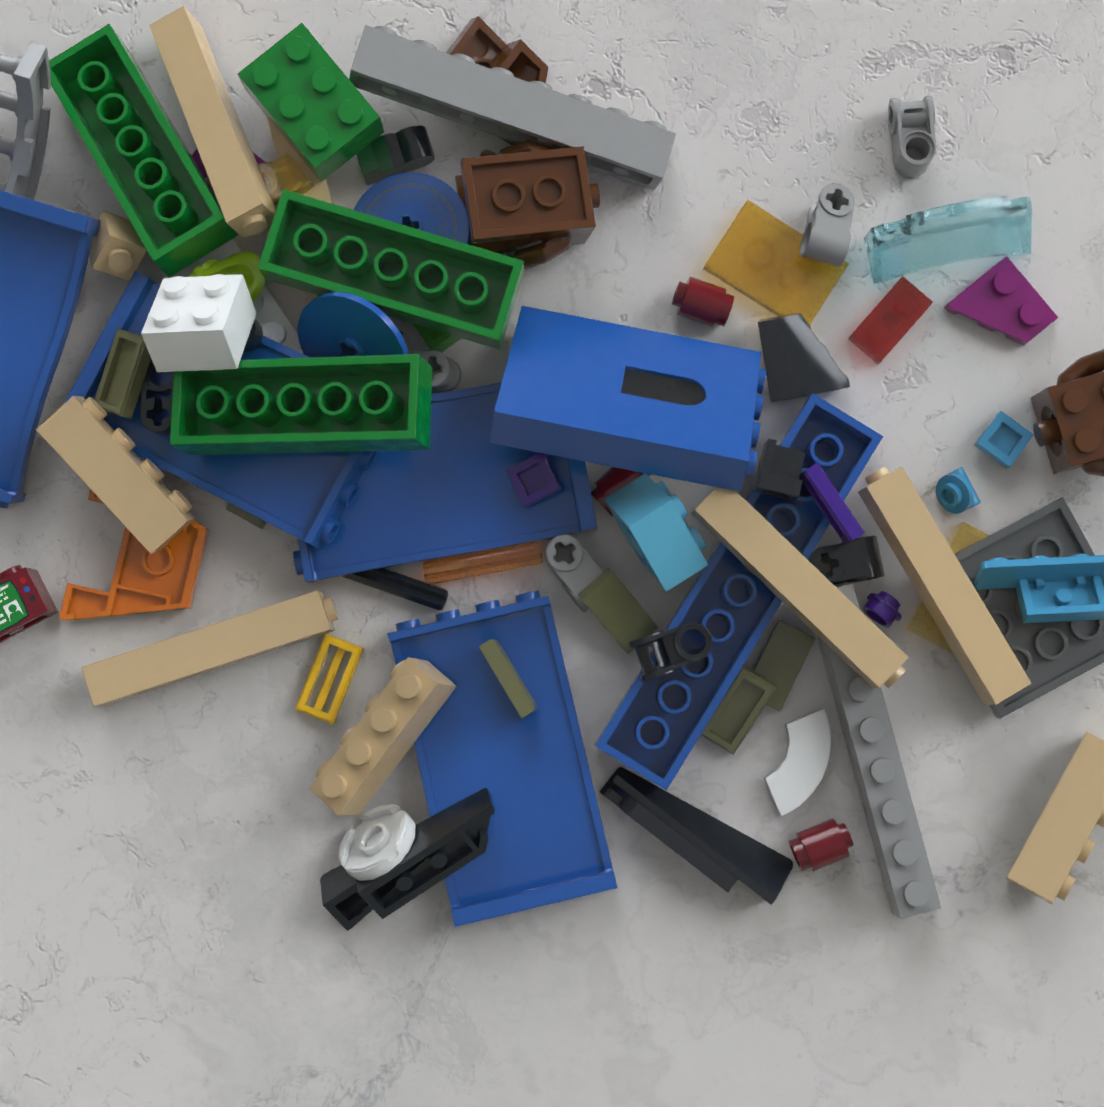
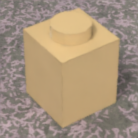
M103 210L99 218L101 223L98 234L92 239L89 254L91 266L93 269L130 281L146 252V248L129 219Z

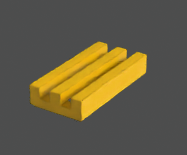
M325 633L295 710L330 724H335L364 648ZM331 645L338 647L315 706L314 708L310 707L307 704ZM346 651H349L352 655L328 713L323 712L322 710Z

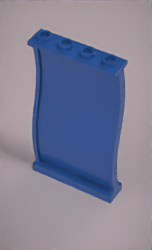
M0 190V508H8L9 504L24 502L26 494L23 493V487L36 429L70 331L87 268L92 239L98 234L101 220Z
M137 271L134 272L65 402L72 396H83L85 399L92 397L95 400L117 328L141 335L160 284ZM262 336V341L258 347L243 353L241 360L310 357ZM156 371L154 377L156 385L161 387L169 383L172 378V372ZM141 391L132 419L107 411V416L104 418L114 431L120 428L133 440L136 446L132 450L137 456L144 460L149 459L156 466L319 550L323 549L325 543L330 544L335 538L340 526V522L337 520L345 506L349 507L355 500L359 490L357 482L364 469L369 470L378 455V451L188 455L170 445V435L161 436L145 428L141 422L140 415ZM155 394L156 398L162 400L163 395ZM163 409L161 414L155 415V421L161 423L163 418H169V412Z
M502 382L434 393L431 397L430 450L378 451L372 467L369 470L364 469L357 482L359 490L355 500L349 507L345 506L337 520L340 522L339 530L330 544L325 543L323 549L319 550L298 539L299 551H293L297 575H304L306 582L313 583L319 580L381 568L542 541L559 535H573L596 531L598 527L586 462L546 454L563 489L526 508L523 506L506 470L539 452L490 443L493 414Z
M539 590L516 595V603L500 607L499 600L475 605L476 613L461 616L459 609L442 612L435 615L437 622L421 625L419 619L395 624L396 632L387 633L396 665L408 657L427 660L457 686L414 742L430 817L483 788H487L491 793L495 807L494 815L490 817L487 830L488 843L486 852L444 879L455 927L618 888L549 596L540 597ZM490 639L499 641L538 706L536 711L524 718L520 717L478 647Z

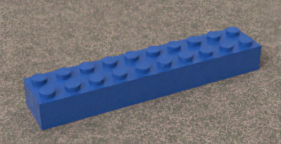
M812 393L802 406L779 446L800 450L805 453L801 474L818 462L844 501L883 436ZM802 483L799 497L794 501L753 492V486L745 500L808 560L830 523L804 484ZM720 541L707 561L708 566L701 570L664 630L665 632L689 623L701 624L712 635L713 644L711 651L699 661L679 667L674 672L642 682L640 678L643 674L641 668L594 744L600 750L666 791L782 603ZM688 630L682 635L681 647L686 653L698 654L704 648L705 640L700 632ZM652 650L650 655L654 666H657L658 663Z

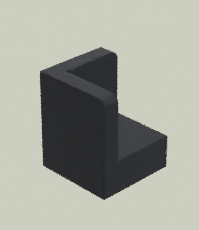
M768 438L763 446L753 492L794 501L800 495L803 480L799 479L805 453L800 450L776 445L777 440Z

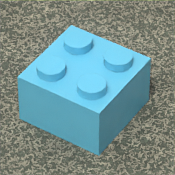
M644 473L604 499L639 561L666 592L708 566L701 553L706 548L703 539L694 527H689L684 517L688 516L684 505L676 494L672 495L663 481L656 484Z

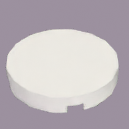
M394 804L381 805L367 811L360 817L363 822L356 829L351 826L345 833L339 847V861L351 877L360 881L376 879L396 867L409 852L415 839L416 825L406 811H403Z

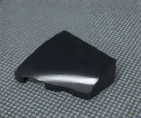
M801 312L760 319L758 321L771 402L850 387L849 378L837 366L830 356V352L823 342H820L811 330L810 324Z

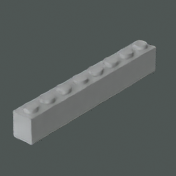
M365 25L350 70L349 80L358 89L515 143L530 140L554 149L584 146L587 168L651 190H655L664 177L676 133L667 131L666 127L658 122H642L630 118L621 109L613 107L605 109L593 105L589 99L577 94L567 96L553 91L552 87L544 82H527L514 77L513 73L507 69L500 67L487 68L476 64L467 55L459 53L447 54L437 50L433 44L427 41L407 40L399 37L395 31L383 26L373 28Z
M853 583L837 587L860 610ZM817 635L891 912L900 919L941 909L881 687L872 688Z

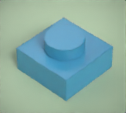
M1000 411L983 431L974 446L1007 469L1011 467L1034 434Z

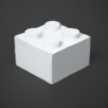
M243 274L163 278L141 332L157 372L238 368L256 316V310Z

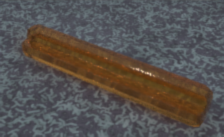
M534 541L425 561L423 563L424 578L426 583L433 585L540 565L543 563L541 545L539 542Z

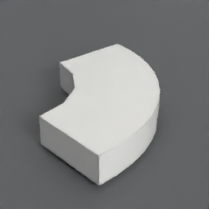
M823 708L785 724L788 737L785 757L776 770L764 777L779 816L793 811L806 801L815 791L826 771L831 750V734L829 721Z

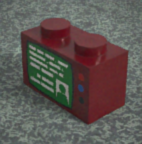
M17 565L0 573V643L59 613L36 569L27 567L22 569L21 565Z

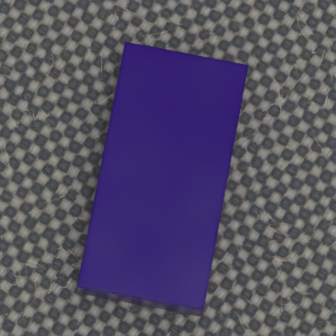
M818 462L800 474V480H803L802 483L843 544H848L865 533Z

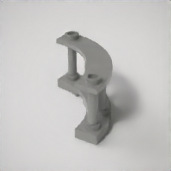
M30 42L24 55L18 56L17 59L0 54V71L12 75L17 95L0 90V108L15 112L17 117L16 138L12 140L0 136V153L8 155L12 161L8 182L4 185L0 184V190L34 200L46 151L51 109L43 106V88L47 90L51 88V74L47 47Z

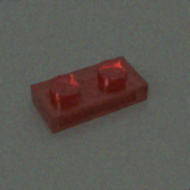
M902 276L848 339L875 363L879 364L923 315L933 301Z

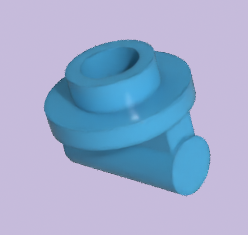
M963 467L938 480L936 496L941 506L948 512L959 514L981 503Z

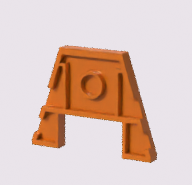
M90 489L88 500L103 503ZM193 520L159 552L150 554L125 527L110 591L106 592L67 583L59 619L72 621L191 609L209 529Z

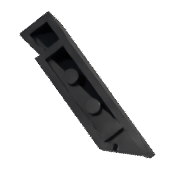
M618 767L599 791L634 821L726 892H729L736 881L740 880L772 905L793 868V861L623 767Z
M483 788L416 824L415 839L409 852L387 874L373 880L360 881L351 877L345 868L340 865L322 875L320 884L323 906L348 931L372 910L384 919L485 853L488 843L487 830L490 817L495 812L489 790Z

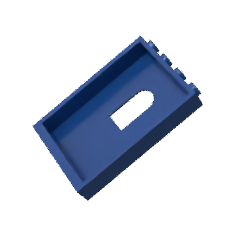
M521 306L494 409L490 443L741 492L745 475L753 476L758 452L750 450V448H756L761 423L754 422V420H759L764 398V396L757 395V393L762 394L766 378V370L760 369L761 352ZM625 369L692 382L704 391L705 399L696 405H681L621 393Z

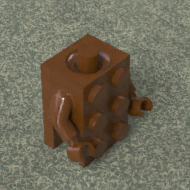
M527 140L503 148L499 154L491 150H484L480 153L479 157L461 159L462 175H456L455 182L457 194L463 201L468 214L470 227L469 245L524 261V270L547 263L569 250L570 245L585 244L595 229L596 223L593 208H599L600 192L597 183L589 184L584 146L554 149ZM516 251L514 256L504 253Z
M1104 349L1079 358L1058 376L1057 385L1047 387L1030 398L1037 418V423L1033 425L1034 436L1040 447L1045 446L1053 474L1082 467L1088 475L1104 477V372H1102L1104 371Z

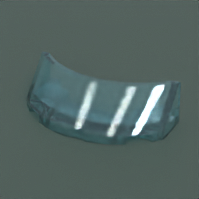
M1007 196L969 200L906 215V218L900 221L880 224L871 228L864 237L873 283H882L917 271L966 260L993 256L1031 254L1030 197L1023 196L1008 200Z

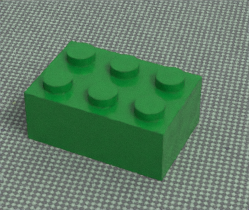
M303 23L295 27L237 73L246 92L321 182L384 133L380 116Z

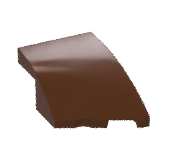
M479 16L469 21L446 52L450 55L456 53L467 55L476 64L490 69L493 67L507 69L513 73L514 77L527 82L541 81L546 83L548 66L521 39L506 44ZM501 138L502 140H504L505 142L509 143L510 145L518 144V143H515V142H512V141H509V140H506V139Z

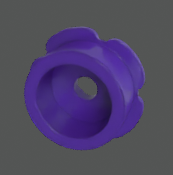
M880 591L878 595L870 593L867 596L868 602L863 607V611L873 621L889 628L895 620H901L902 616L898 612L901 605L892 595Z

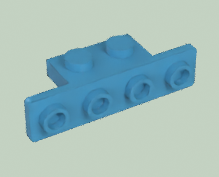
M1080 553L1070 557L1054 558L1039 555L1029 559L1012 560L998 557L981 562L974 580L977 590L1015 588L1023 623L1104 619V555L1089 556L1088 554Z

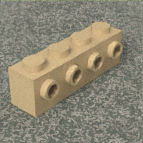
M72 396L36 429L37 432L150 554L159 552L195 519L189 512L192 509V505L176 489L172 493L160 481L164 477L163 473L149 459L142 461L133 452L132 449L136 445L122 429L117 428L114 431L104 420L107 413L92 397L85 399L83 396Z
M408 657L406 660L398 663L391 671L389 676L390 682L384 690L373 696L365 707L366 714L360 722L347 730L340 741L342 746L333 758L327 759L316 772L317 779L309 789L337 815L361 814L457 687L429 661Z
M1086 732L1006 879L1051 905L1056 897L1063 901L1067 897L1076 880L1069 875L1076 860L1084 864L1096 843L1089 839L1095 825L1098 824L1104 828V740Z

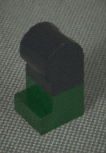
M421 125L407 127L394 134L388 133L379 136L357 153L367 186L395 174L407 173L422 168L435 159L427 129Z

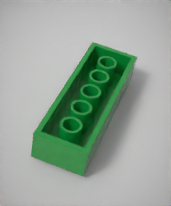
M107 24L49 60L52 88L153 262L169 278L239 235L226 223L214 192L127 46L110 24Z
M283 189L258 269L266 280L316 295L327 292L350 293L374 304L389 317L501 350L524 275V261Z
M419 354L251 359L240 360L237 369L175 371L170 445L188 455L430 450L433 367Z

